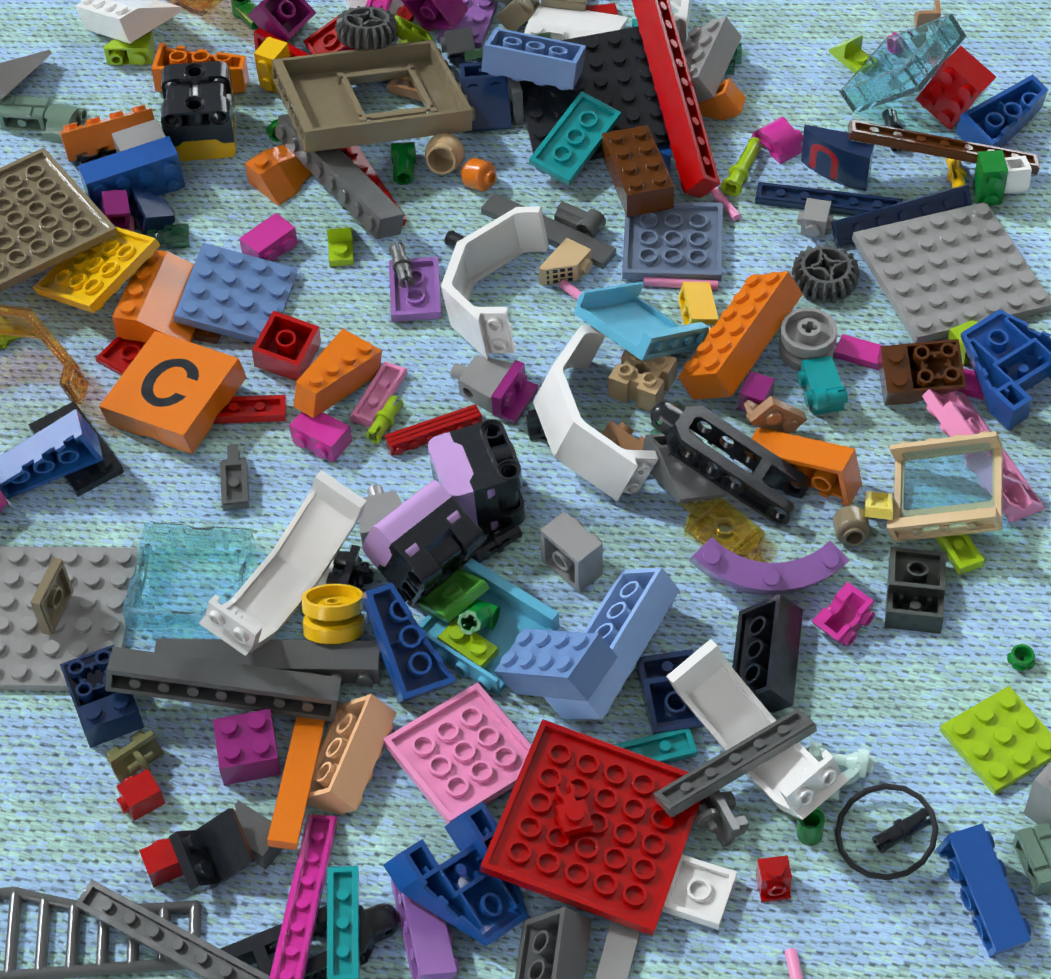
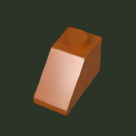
M729 78L720 83L714 97L699 102L698 105L702 116L723 121L730 117H737L742 112L746 97L733 80Z

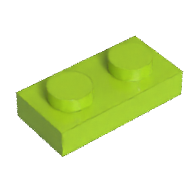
M968 534L935 537L943 552H946L947 558L958 575L983 567L985 560Z
M455 618L437 639L485 669L499 654V648L476 632L472 635L462 633L460 626L457 624L458 620Z

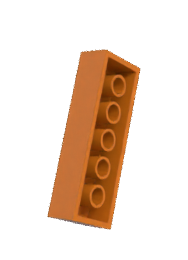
M789 271L771 272L761 275L753 274L745 280L743 287L734 295L733 301L722 312L720 319L709 330L705 340L697 347V351L686 362L684 369L678 376L692 399L732 397L780 328L785 316L792 311L803 295Z

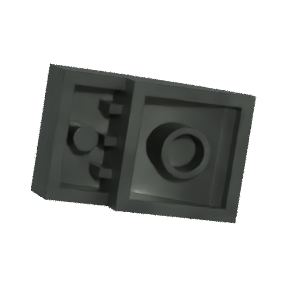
M890 547L884 628L941 634L944 619L946 552Z

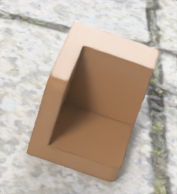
M940 0L934 1L933 10H919L914 13L915 33H938L941 18Z

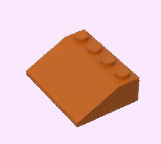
M156 250L154 255L146 260L128 281L112 316L116 336L126 340L147 342L154 331L192 342L195 327L174 322V314L194 264L168 251Z

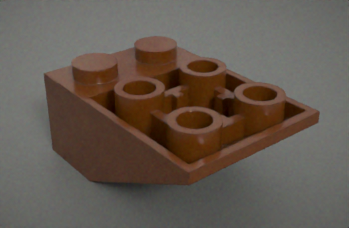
M959 339L880 346L877 361L884 405L911 404L924 400L922 395L929 389L943 395L966 388Z

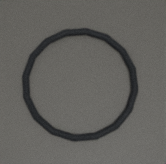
M884 783L867 787L847 801L838 815L835 838L838 851L850 868L867 878L888 881L908 876L926 863L936 847L939 828L933 808L921 794L904 785ZM884 789L903 791L918 799L929 813L932 825L930 846L922 858L906 870L890 874L869 872L855 864L844 850L841 837L843 819L853 803L868 793Z

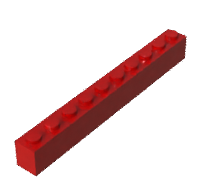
M632 0L634 14L637 18L644 51L649 63V70L653 77L654 88L657 92L665 128L670 140V147L673 151L676 169L679 173L681 188L685 194L702 198L721 183L670 1Z

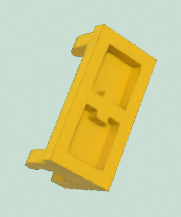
M683 281L678 296L683 324L688 325L698 322L709 325L716 324L719 319L710 282Z

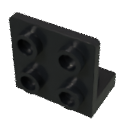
M233 808L226 809L196 830L176 831L169 836L190 891L216 888L255 862L251 848Z

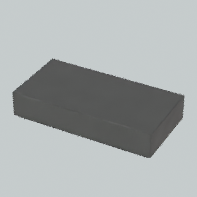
M509 77L510 113L515 126L524 125L522 88L519 81L512 80Z

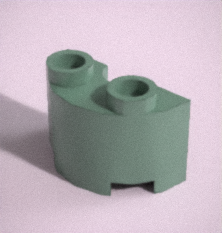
M52 103L47 108L43 117L47 119L46 130L41 131L42 140L63 144L59 131L64 130L63 126L77 122V125H80L81 122L86 120L87 110L61 103Z

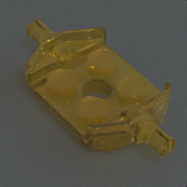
M714 498L713 500H705L701 503L699 501L697 503L693 501L690 503L678 502L679 505L689 512L684 527V536H687L689 533L702 545L713 537L723 547L741 557L758 562H767L761 557L765 531L725 499ZM721 525L730 526L732 529L728 532H723L718 527Z

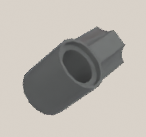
M561 202L554 214L555 221L593 238L606 225V218L600 211L590 209L586 212L566 202Z

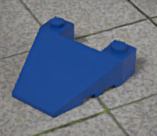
M999 309L963 331L961 339L990 414L1007 430H1010L1029 416L1033 398L1025 391L1047 377L1051 379V334L1045 331L1039 333L1029 328V323Z
M482 801L444 826L460 852L439 865L424 840L421 839L383 864L401 893L479 943L488 946L529 916L519 886L480 872V866L498 825Z

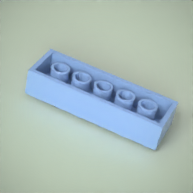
M662 567L622 570L584 630V633H599L618 658L588 701L544 697L562 719L603 720L604 716L609 712L610 706L622 690L625 681L634 670L641 654L648 647L650 639L661 625L662 619L673 605L674 599L680 591Z

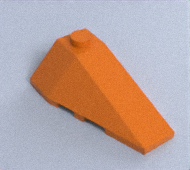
M284 144L262 151L244 163L248 183L277 206L295 196L300 191L304 181L312 176V173Z

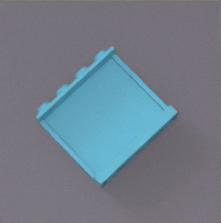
M643 282L582 291L577 299V306L573 314L642 361L696 350L703 342L709 326L703 322L681 326L639 298L644 285Z
M471 558L464 565L465 571L485 580L490 587L478 599L500 606V616L493 630L483 628L476 633L497 646L499 654L483 669L437 639L455 618L447 623L429 613L419 626L423 628L428 640L442 657L443 663L446 662L454 667L456 673L461 677L466 678L468 676L476 683L478 682L486 692L491 691L498 696L506 687L504 682L494 672L500 664L502 656L510 650L516 641V637L524 629L556 631L559 628V612Z

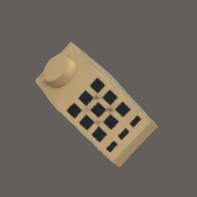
M566 238L539 267V284L543 286L559 284L563 279H566L568 282L578 281L583 274H588L592 268L591 249Z

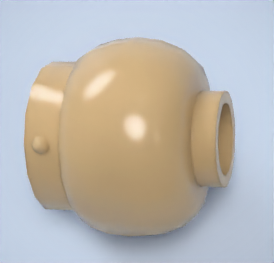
M439 133L433 136L426 145L425 157L427 166L437 174L443 175L453 172L464 161L465 149L463 143L453 134Z

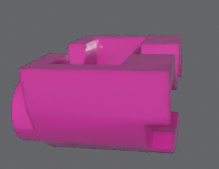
M780 117L752 133L751 138L760 139L758 144L762 142L763 146L769 150L770 156L779 164L802 153L801 143L803 142V134L800 130H795L784 117Z
M847 582L835 595L833 602L827 608H823L812 620V623L838 643L850 646L856 639V632L862 625L866 627L875 616V613L872 611L874 600Z

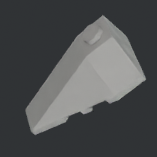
M45 50L0 63V99L12 91L52 52Z

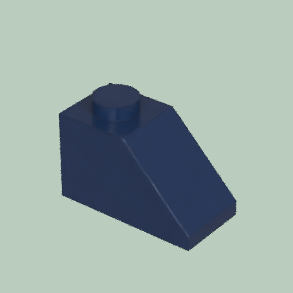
M131 186L128 198L129 209L141 234L146 236L169 234L172 224L175 223V213L170 209L167 201L139 187Z

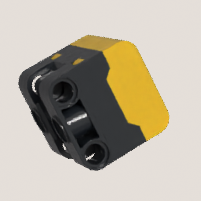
M222 61L166 65L162 69L161 88L164 101L161 104V125L165 136L170 137L178 153L179 161L234 157L236 154V103L229 65Z

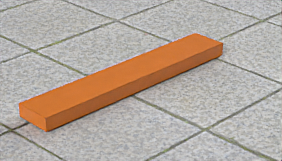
M296 717L267 838V846L297 850L325 728V720Z

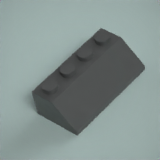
M566 906L524 920L515 979H584L592 921Z

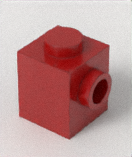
M148 769L135 776L127 777L121 784L116 786L120 795L116 801L123 814L129 812L134 821L166 804L161 789Z
M169 838L159 839L153 842L152 845L139 850L153 888L184 875Z

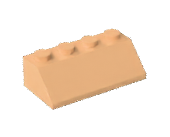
M373 694L337 706L335 722L330 721L321 742L307 806L339 815L356 811L362 803V794L365 787L372 779V771L376 761L383 753V738L387 737L392 731L393 721L397 712Z

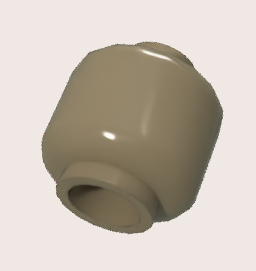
M846 506L838 510L833 516L835 535L840 543L848 546H857L866 541L870 536L868 517H865V511L861 507Z

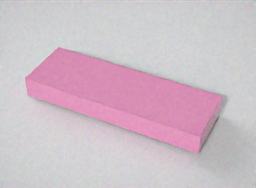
M384 361L351 413L350 421L371 427L376 420V413L383 409L390 396L395 395L407 376V368Z

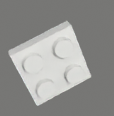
M682 855L662 912L719 930L737 878V872Z

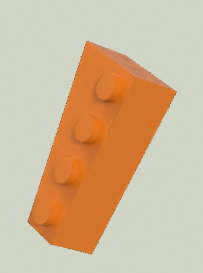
M159 42L151 68L155 91L162 92V69L166 65L222 61L229 65L234 93L246 92L249 82L246 56L217 52L215 55H212L204 49H198L197 52L187 51L185 46L179 45L174 49L168 48L166 43Z
M144 104L132 107V112L123 114L121 110L110 113V118L100 120L98 116L87 119V124L77 126V122L64 125V130L59 131L68 161L77 160L76 156L80 155L82 157L95 155L102 149H105V151L115 149L111 133L154 120L152 108H146Z
M343 328L296 381L294 407L312 418L329 409L375 377L380 369L382 350Z
M760 427L757 428L751 438L805 474L810 481V487L820 490L818 495L829 498L830 495L842 499L841 504L850 506L862 485L855 448ZM745 451L747 456L756 459L753 453ZM790 481V482H792L794 485L800 487V485H798L797 483H795V482H793V481Z

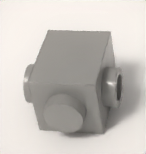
M807 198L804 211L800 210L798 214L797 225H801L800 235H807L812 238H825L826 230L832 229L831 222L834 218L833 215H830L831 201Z

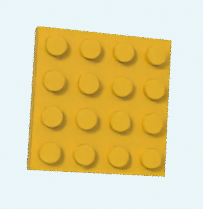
M116 227V236L53 266L33 286V289L38 295L95 313L104 306V303L114 293L120 290L123 283L133 276L146 260L154 255V252L161 245L156 238Z

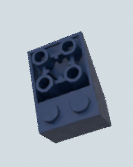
M482 62L459 64L462 92L464 95H467L470 107H473L475 110V121H472V131L465 132L512 129L507 76L501 75L496 77L489 75L487 72H482Z
M114 644L60 664L90 748L145 728L132 694L105 691L106 669L112 648L115 647Z

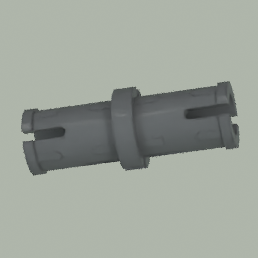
M396 242L389 246L393 259L392 267L398 275L400 286L406 288L404 281L406 280L409 288L415 284L411 271V259L406 255L404 244L398 242L399 249H397Z

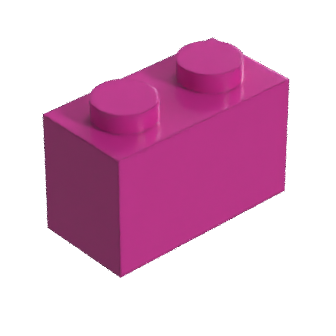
M277 213L239 238L243 254L273 262L286 251L292 250L298 243L295 227Z
M301 411L289 425L293 443L299 448L305 447L313 451L321 459L327 458L335 462L352 442L350 426L323 412L312 418Z

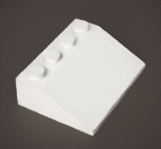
M81 0L79 4L75 5L86 30L129 44L183 11L181 6L160 0Z
M540 4L529 19L524 33L537 35L553 32L565 35V39L625 29L628 17L588 10L577 11L542 7Z

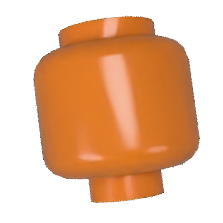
M471 158L462 166L461 178L466 187L484 192L495 184L497 180L496 168L489 161Z

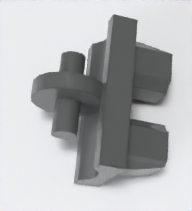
M718 790L701 800L698 808L701 814L697 816L695 821L699 828L708 827L711 833L715 832L722 847L731 845L735 837L745 833L749 827V822L745 815L733 816L731 811L736 805V799L732 791L720 792Z

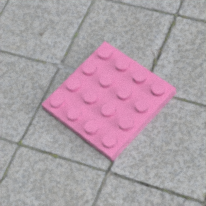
M478 682L383 738L385 748L447 824L482 801L486 805L512 789L531 747L529 741Z

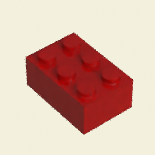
M960 45L942 64L915 100L937 118L941 124L951 130L959 122L961 114L972 108L995 80L996 76Z

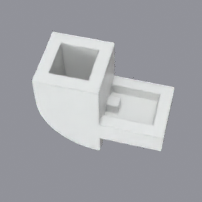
M1026 156L1006 157L1008 174L1004 194L1027 192L1030 186L1032 169Z

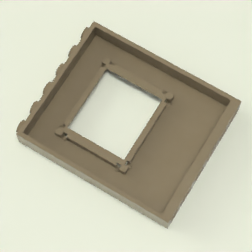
M433 40L389 45L384 48H377L376 50L354 49L272 59L273 81L305 153L435 136L439 133L472 131V121H475V110L473 107H470L467 95L463 94L460 83H457L455 80L454 72L448 68L447 60L443 59L441 49L437 48ZM409 76L425 107L365 114L351 85L385 81L394 78L401 79Z

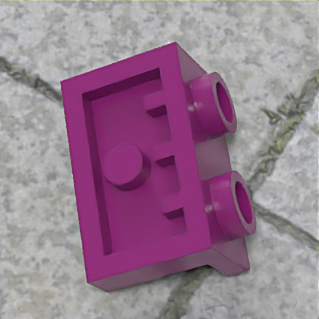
M515 360L491 395L492 415L513 424L517 423L538 391V384L527 381L525 363Z

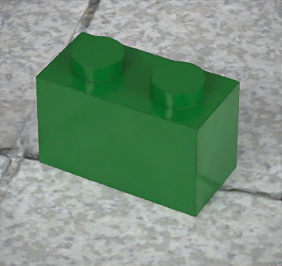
M1003 150L978 152L972 184L977 204L983 202L987 203L988 206L1002 204L1008 174Z

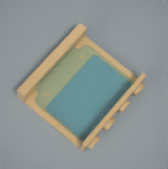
M983 431L979 434L954 435L940 439L929 438L925 441L917 442L904 441L899 444L889 445V450L895 459L893 519H887V530L893 541L1002 530L1003 445L997 432Z

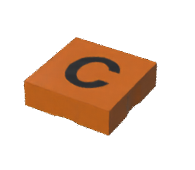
M154 331L99 407L109 425L135 435L151 437L164 445L193 454L211 429L216 416L228 405L247 377L237 357Z

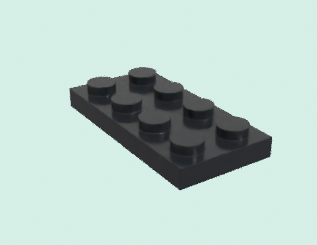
M73 401L28 425L34 435L77 409L98 435L103 460L63 476L76 496L79 497L124 473V470L78 405Z

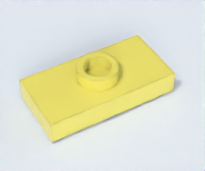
M866 491L865 517L892 520L893 494Z

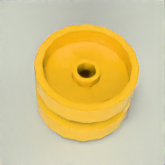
M325 584L306 590L302 594V612L305 614L303 617V635L308 640L322 644H340L360 638L364 634V615L361 613L364 606L361 599L363 592L357 587L345 584Z

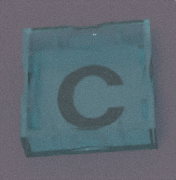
M951 13L917 28L885 38L839 93L852 112L856 114L919 92L967 36Z
M145 522L137 551V566L130 579L122 610L127 629L214 635L201 626L199 622L205 616L208 602L215 594L220 597L219 604L222 605L229 601L249 579L256 548L252 529L218 526L191 527L184 524Z

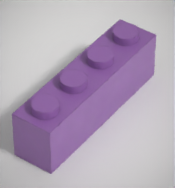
M391 879L411 978L454 979L455 975L459 972V962L457 956L453 955L451 948L453 940L451 929L447 928L444 919L401 893Z

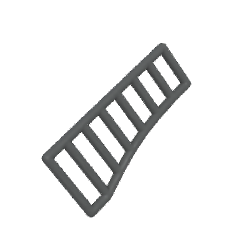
M20 887L0 888V900L9 899L4 971H0V979H65L185 969L158 953L157 959L139 960L140 943L127 937L126 961L108 963L110 927L99 920L96 964L78 965L80 916L84 912L74 905L77 900ZM24 900L39 904L35 965L31 969L16 970L21 902ZM198 900L136 903L170 922L171 914L189 913L188 932L201 938V903ZM51 907L68 910L65 966L47 967Z

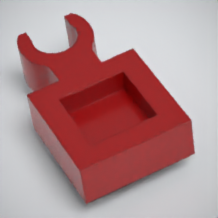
M569 783V794L561 793L559 785H557L555 798L560 805L555 806V814L563 837L592 831L593 823L585 799L575 800L576 789L574 784Z

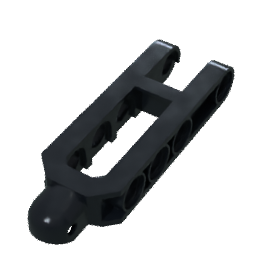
M660 401L654 405L650 413L651 422L655 429L666 435L667 446L672 456L772 523L782 526L790 522L795 513V506L789 499L763 483L762 480L777 490L780 489L792 497L801 499L805 496L810 486V481L805 474L704 406L686 407L683 411L669 401ZM700 421L708 423L712 429L704 427ZM690 429L698 435H700L701 437H703L704 439H706L708 444H713L725 453H727L728 455H730L729 458H731L732 460L736 459L737 461L751 469V473L753 474H750L749 472H747L746 470H744L743 468H741L740 466H738L737 464H735L734 462H732L731 460H729L728 458H726L725 456H723L722 454H720L719 452H717L716 450H714L713 448H711L710 446H708L707 444L693 436L690 432ZM723 436L730 438L734 444L726 442ZM684 447L693 449L695 454L689 453ZM745 451L753 453L756 459L747 456ZM707 462L714 463L718 469L711 468ZM729 477L736 478L741 484L732 482ZM790 481L797 483L801 488L793 487ZM774 507L782 509L786 514L778 513Z
M380 903L366 909L359 905L360 966L368 963L377 942L391 937L396 932L399 925L397 910L392 905ZM327 905L319 908L313 937L319 935V937L324 936L327 931ZM282 924L220 949L249 965L257 963L259 970L270 976L272 964L268 955L276 952ZM327 951L308 958L304 979H327Z

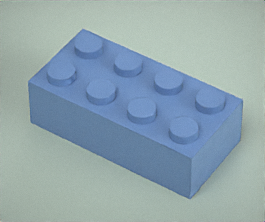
M495 28L484 44L481 71L487 72L491 76L497 77L502 75L511 77L515 81H531L539 86L551 85L556 86L560 90H573L583 72L586 45Z
M524 629L518 634L510 650L502 656L500 664L494 672L514 694L588 701L618 656L599 633Z

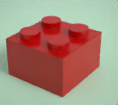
M272 311L252 348L254 367L297 381L308 369L321 345L320 326Z

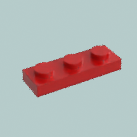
M286 395L233 396L228 405L216 416L213 424L286 421L287 397Z

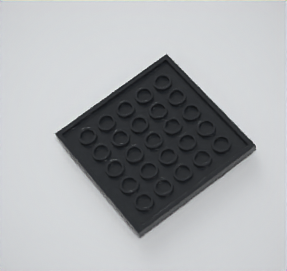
M639 26L562 40L586 45L583 72L573 90H560L556 86H539L531 81H519L523 92V113L532 153L539 147L581 91L621 112V119L611 132L648 125L657 146L670 145L659 99L654 88L653 77L649 70L647 55L644 51L643 40L639 32ZM602 144L589 160L603 158Z

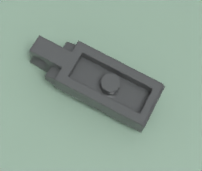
M238 444L227 445L228 459L220 462L223 511L250 508L247 460L245 457L240 458Z

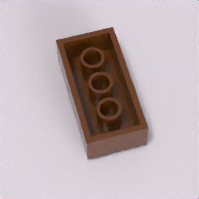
M648 125L602 133V157L626 216L631 217L674 209V184Z

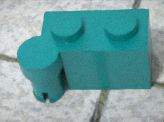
M832 355L802 360L801 371L797 372V380L800 387L804 386V402L806 406L811 407L813 415L844 410V403L848 402L846 387L842 386Z

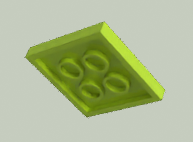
M1010 686L940 725L939 731L993 795L1051 762V732Z

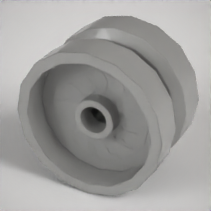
M800 308L790 312L785 316L780 330L779 355L782 361L791 369L801 371L802 360L831 355L834 358L837 324L829 314L819 309Z

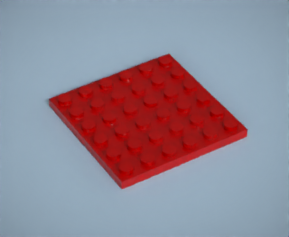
M542 719L484 856L480 872L653 936L701 801L671 818L655 801L653 793L689 772ZM569 783H573L576 789L575 800L585 799L593 823V829L590 832L563 837L555 814V806L560 805L555 798V789L559 785L561 793L569 794Z

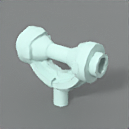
M810 741V747L804 746L817 761L820 762L824 759L821 753L826 749L823 748L822 744ZM857 749L854 753L848 755L830 753L838 766L848 768L842 773L849 781L841 788H846L859 778H866V773L873 772L874 756L869 755V749ZM840 788L827 800L839 802Z

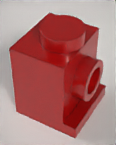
M788 855L757 859L756 879L761 902L791 899L792 874Z

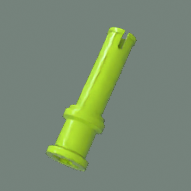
M750 138L736 165L729 168L728 177L721 183V189L726 195L733 197L740 195L742 184L747 182L749 178V169L763 146L762 142L758 144L760 139Z

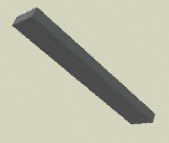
M494 193L481 207V213L497 219L516 207L525 206ZM543 215L549 245L558 248L566 238H569L591 249V261L593 265L604 269L616 255L615 247Z
M797 708L653 793L654 799L672 818L817 731L816 724Z

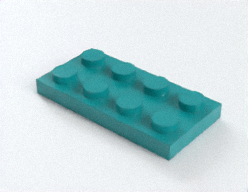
M581 91L529 158V164L570 186L602 144V133L611 132L621 119V112Z

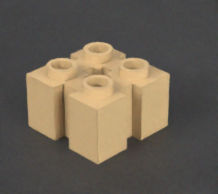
M625 349L621 356V365L616 364L608 377V397L627 403L629 399L636 401V407L651 412L655 404L663 401L664 391L668 392L676 379L677 358L668 355L642 361Z

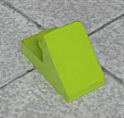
M395 15L397 24L396 35L399 37L397 44L433 40L428 30Z
M862 35L848 39L829 49V53L858 77L874 69L877 62L862 50Z
M353 227L327 229L329 266L354 265Z

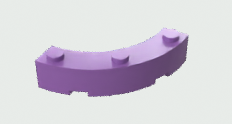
M712 537L689 561L711 579L730 586L735 590L751 594L777 595L801 591L819 584L834 575L850 560L829 541L814 553L797 560L782 563L758 562L729 551Z

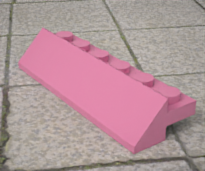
M929 389L922 395L928 404L926 409L939 420V427L947 436L972 435L983 431L992 432L965 393L954 391L941 395ZM1003 448V514L1011 523L1042 511L1046 507ZM984 452L963 455L967 460L965 463L967 468L980 479V487L992 496L993 453Z

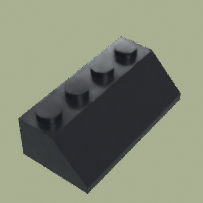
M782 594L739 611L732 664L735 672L770 713H775L794 705L803 609Z

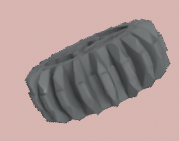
M375 6L350 7L338 15L337 24H335L338 41H341L345 46L349 45V48L355 47L357 50H376L377 48H384L385 45L389 46L391 42L395 41L397 32L395 15L391 14L388 10L384 11L382 7L376 8Z
M817 243L814 248L808 246L805 251H800L798 257H795L791 272L794 281L801 292H803L805 298L812 296L814 302L820 298L823 303L827 299L834 303L837 297L844 300L846 295H851L853 289L858 284L860 274L858 261L854 260L853 254H847L846 248L839 250L837 245L829 247L828 243L825 246H820Z

